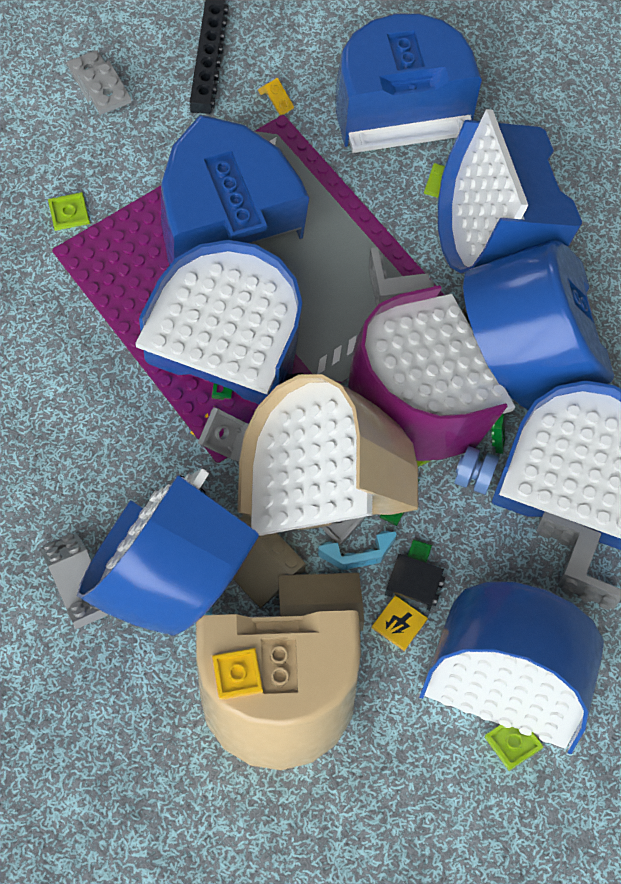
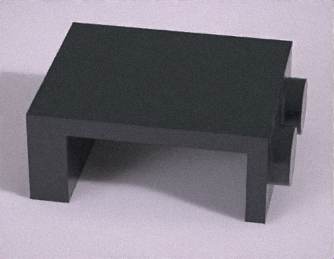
M398 554L385 595L392 597L393 594L412 599L428 605L426 610L430 611L432 605L436 606L439 595L436 592L438 587H443L446 578L442 576L444 569Z

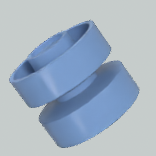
M468 446L465 455L461 456L455 472L457 477L454 484L467 488L471 480L474 479V491L486 495L499 457L487 453L481 462L479 461L480 450Z

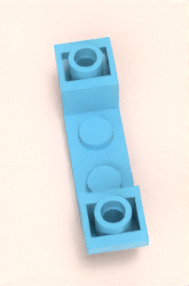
M382 531L376 535L375 543L377 550L368 549L359 554L347 553L344 557H341L338 542H325L318 546V556L340 570L378 564L382 562L394 544L397 534L396 531Z

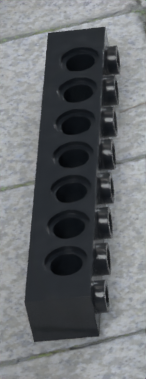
M205 0L189 102L191 113L211 114V108H215L213 94L217 95V84H215V81H219L217 67H221V57H219V54L223 53L221 41L225 40L223 28L227 26V17L225 15H228L229 4H226V0Z

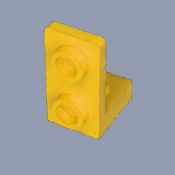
M278 77L257 89L261 95L266 93L279 115H284L294 109V105Z

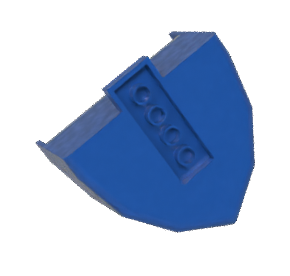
M200 115L173 144L161 183V226L169 265L176 257L200 244L223 240L253 244L292 231L297 232L299 239L303 238L309 196L302 180L277 146L245 125L205 115Z

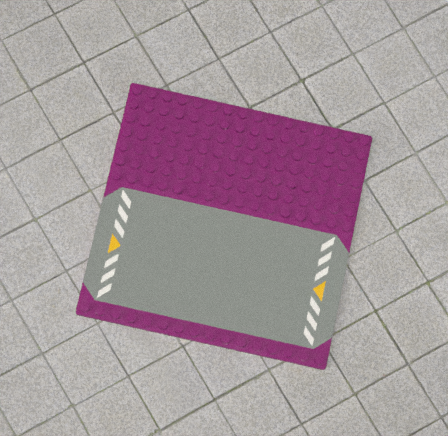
M280 115L254 132L282 151L305 186L309 196L304 235L302 239H299L297 232L292 231L253 244L279 257L297 279L303 304L292 374H323L341 384L349 378L352 352L365 320L376 307L368 268L370 249L378 247L379 254L383 255L384 264L382 269L386 270L387 278L426 273L285 115ZM161 186L52 249L59 262L198 440L213 407L245 423H250L259 404L243 399L233 390L231 399H213V382L191 374L177 375L152 366L145 361L143 349L136 347V341L141 334L139 317L158 279L169 267L161 226ZM440 290L437 297L444 296V293ZM218 385L217 393H221L223 386ZM224 429L220 430L219 437L223 436ZM204 447L216 463L227 459V457Z

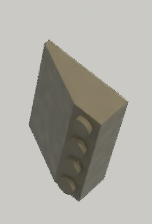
M244 514L239 518L251 527L252 516ZM277 533L261 535L256 540L233 580L261 609L279 594L278 576L301 575L305 571L306 563Z
M359 573L278 576L280 617L305 616L318 611L354 610L359 612L360 631H363L364 612Z

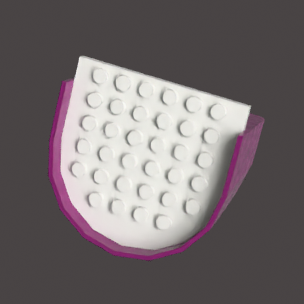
M440 285L402 293L379 303L365 320L360 330L350 364L348 388L379 407L400 425L414 445L417 461L443 460L464 454L468 446L476 448L498 418L504 413L513 411L515 408L506 389L499 385L486 364L474 337L473 330L453 295L448 294L437 297L442 289Z

